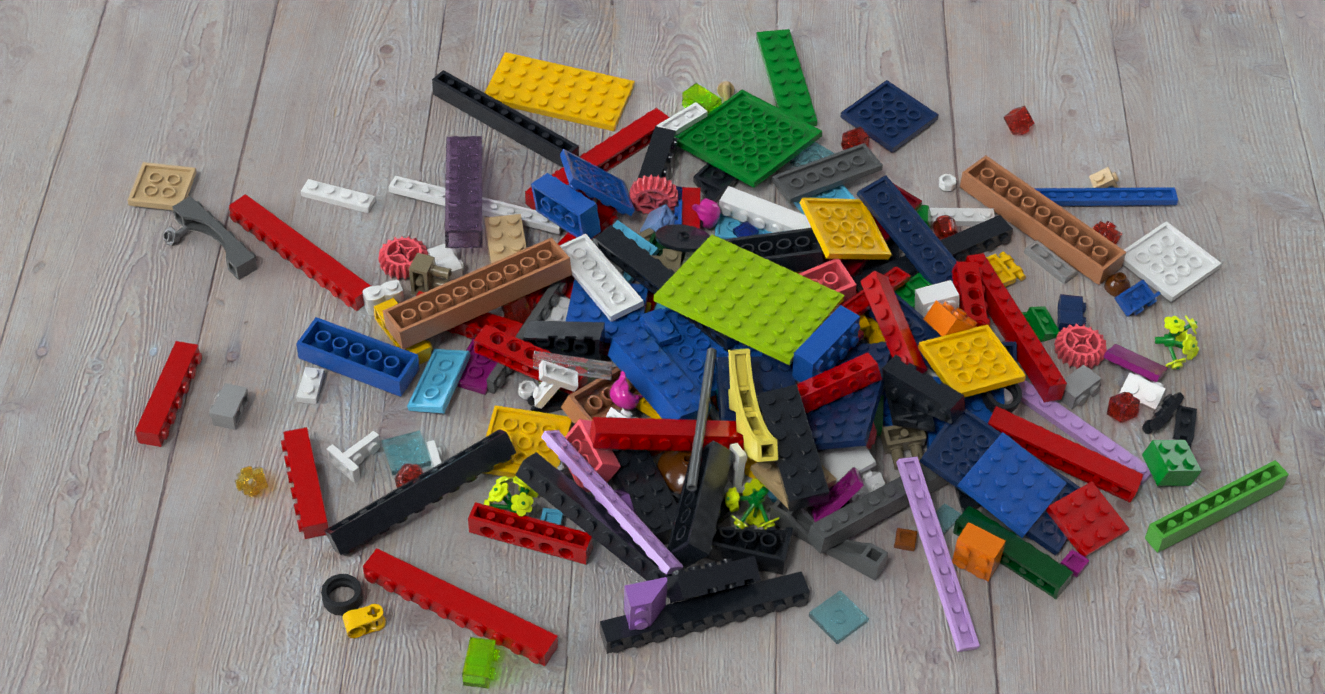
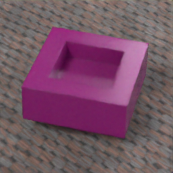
M1072 549L1060 564L1068 567L1073 572V576L1077 578L1088 566L1089 560Z

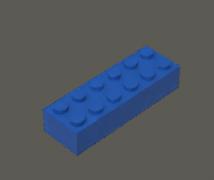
M315 317L296 343L299 359L400 397L420 370L418 354Z
M645 329L612 339L608 352L609 358L621 371L625 372L628 380L662 419L697 420L701 393ZM709 403L708 415H709V412H710V409H711V406H712L710 403Z

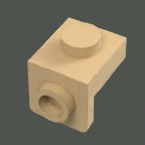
M1109 167L1089 176L1093 188H1107L1111 185L1114 188H1119L1117 184L1119 178L1116 172H1111Z

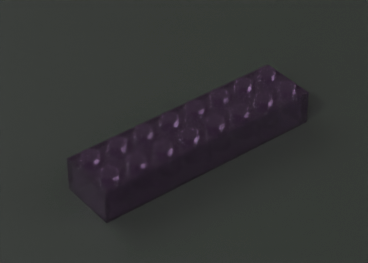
M482 136L446 137L445 248H483Z

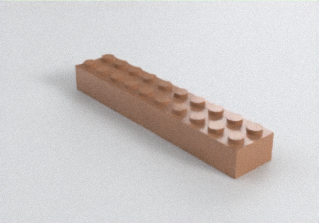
M985 155L962 172L961 189L988 208L994 209L995 213L1001 215L1005 220L1035 241L1041 242L1058 257L1096 284L1100 285L1122 267L1126 251Z
M551 237L383 310L386 328L402 349L408 348L572 275L570 257Z

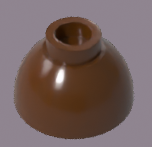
M1122 272L1109 276L1104 284L1105 290L1115 297L1131 287L1130 281Z

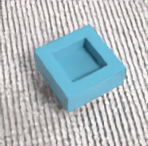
M543 508L541 520L561 525L564 514L557 509Z

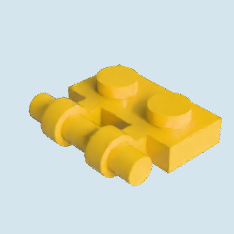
M1004 251L999 254V257L996 254L986 257L1005 287L1015 283L1017 277L1020 281L1026 278L1023 269L1013 262L1014 259Z

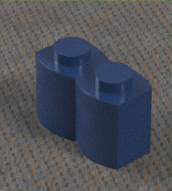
M1060 294L1057 306V327L1059 331L1063 327L1067 328L1069 324L1073 327L1076 323L1079 326L1086 325V317H1083L1086 311V303L1083 302V296Z

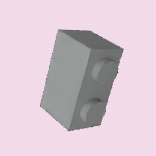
M1082 365L1065 378L1067 385L1060 401L1070 409H1074L1078 405L1081 406L1088 397L1097 394L1100 389L1101 378L1088 367Z
M225 383L222 390L218 391L217 400L209 411V416L214 426L236 430L250 400L246 387Z

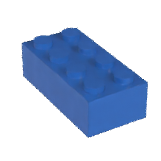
M549 173L531 183L536 212L576 238L587 234L591 239L601 232L597 211L598 206L593 200L588 199L582 193L572 189L569 185H566Z
M840 305L794 352L792 376L797 381L803 382L834 368L840 359L845 358L848 350L857 345L859 341L860 316Z

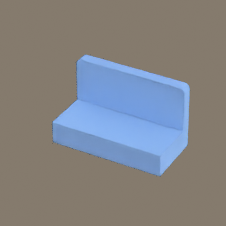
M664 204L648 214L640 232L648 228L656 232L663 226L673 225L676 217H674V213L667 204Z

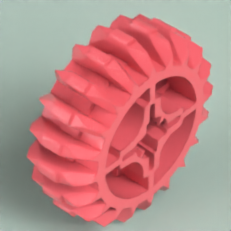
M652 174L650 177L644 175L643 178H638L637 181H634L630 188L629 194L636 211H642L643 214H649L664 204H667L671 210H674L678 202L676 185L672 184V180L667 181L666 177L660 178L659 175L653 177Z
M401 236L399 239L394 237L393 241L388 240L387 244H383L382 249L379 251L378 260L381 270H384L385 275L389 274L391 278L396 276L397 280L404 278L406 281L407 277H410L409 267L416 254L428 255L426 245L422 241H418L417 238L411 239L410 236L407 238Z
M1076 323L1073 327L1069 324L1067 328L1063 327L1061 332L1057 334L1054 343L1055 353L1058 359H1062L1063 364L1068 363L1069 368L1075 366L1077 370L1082 365H1085L1092 369L1094 366H1098L1104 359L1105 352L1107 351L1106 340H1103V335L1099 334L1098 330H1092V326L1087 328L1085 324L1079 326Z

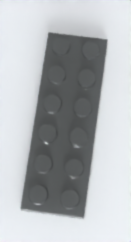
M863 143L772 176V182L788 203L791 204L800 201L802 198H808L881 171L883 164Z

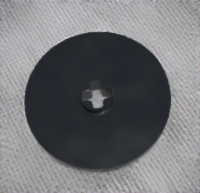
M673 224L659 228L656 231L655 238L659 244L666 248L681 252H695L710 235L694 226Z

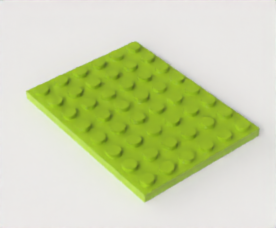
M711 235L654 294L653 301L790 365L793 362L794 352L844 301L845 295L715 235Z

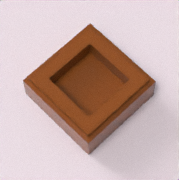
M897 528L894 548L914 552L917 531Z

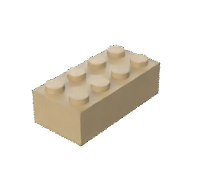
M521 214L484 218L490 264L527 248Z

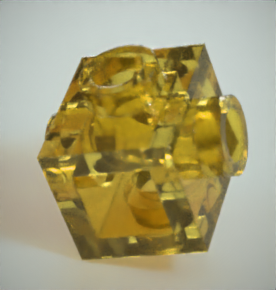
M260 466L241 468L240 473L236 474L237 479L234 480L238 492L242 491L244 495L248 494L249 497L261 493V489L268 487L263 469Z

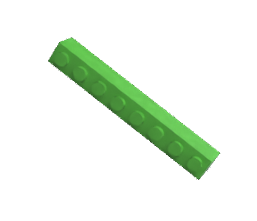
M1274 460L1149 524L1145 539L1158 553L1282 489L1289 474Z

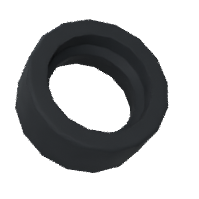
M1018 383L1003 387L1013 396L1011 404L997 402L991 394L992 390L983 392L982 398L986 408L992 413L996 406L1010 413L1015 411L1022 399V390Z
M333 575L322 585L321 595L324 607L334 615L343 616L347 611L356 610L362 604L363 594L360 582L352 575ZM340 587L351 588L355 593L351 599L345 602H335L329 597L333 590Z

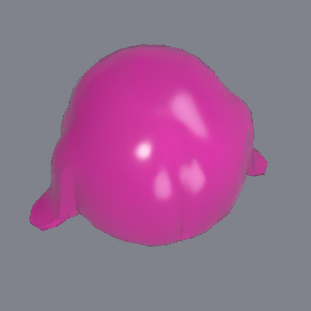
M705 198L701 201L700 205L694 204L692 206L693 210L698 213L700 220L703 221L704 228L711 229L717 224L721 211L716 202Z
M621 371L619 380H616L610 389V398L619 408L632 410L643 396L629 391L625 372Z

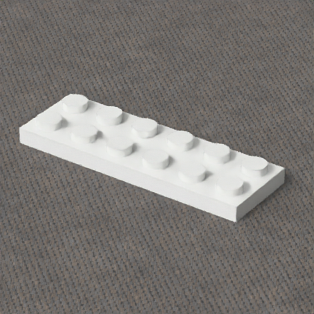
M587 234L560 245L563 251L570 257L572 276L610 321L616 320L644 306L643 299Z

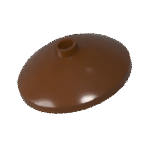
M666 450L658 461L657 467L669 490L674 493L681 494L689 463L686 461H689L692 451Z

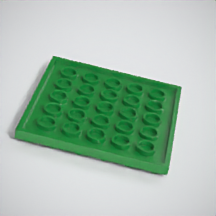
M742 89L708 113L706 118L677 135L676 138L679 139L678 147L755 188L821 138L822 130Z

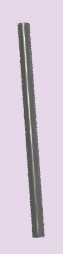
M709 348L706 355L686 487L689 491H695L698 484L715 358L717 355V350L714 348Z

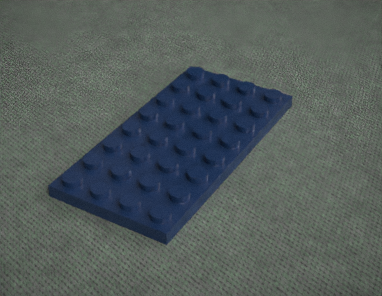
M886 342L856 345L847 352L844 359H840L836 363L835 367L865 353H869L878 363L882 379L806 413L817 450L867 446L884 388L882 368L892 359Z
M966 409L953 424L947 422L944 424L919 462L964 492L957 485L1001 433ZM1034 456L1067 483L1050 505L1081 488ZM1046 509L1025 534L1055 556L1067 539Z

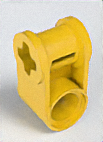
M371 604L344 613L342 618L348 637L359 638L363 635L382 630L386 625L382 606Z

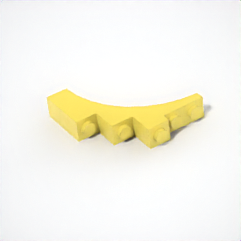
M750 349L728 350L730 389H728L729 409L736 412L737 432L744 437V451L747 457L757 462L778 460L777 439L767 429L756 398Z

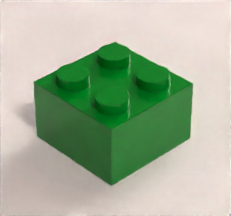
M1152 440L1142 454L1157 486H1191L1202 471L1186 440Z

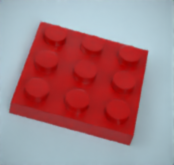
M1093 481L1046 508L1047 513L1070 543L1084 557L1089 556L1130 530Z

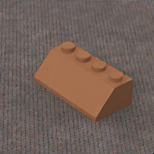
M617 367L567 397L561 408L573 423H577L579 419L592 421L593 417H606L611 407L622 410L610 398V389L614 382L619 380L621 370ZM626 377L629 391L633 394L641 395Z

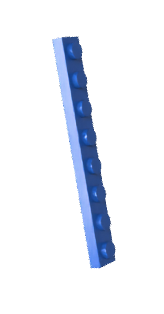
M1175 187L1034 188L1059 206L1177 205L1178 203Z

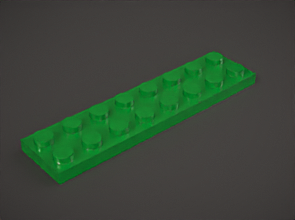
M790 30L757 32V42L776 107L812 126H817L816 114Z

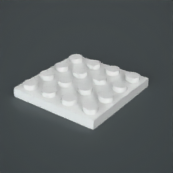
M1167 221L1124 249L1126 255L1123 265L1139 278L1144 279L1157 292L1160 291L1161 295L1170 302L1220 269L1222 264Z

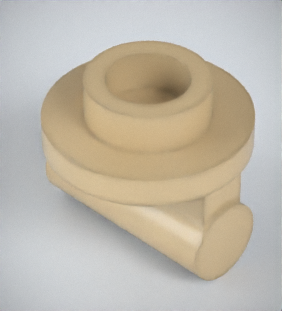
M723 81L718 85L717 92L726 101L733 95L734 86L729 81Z

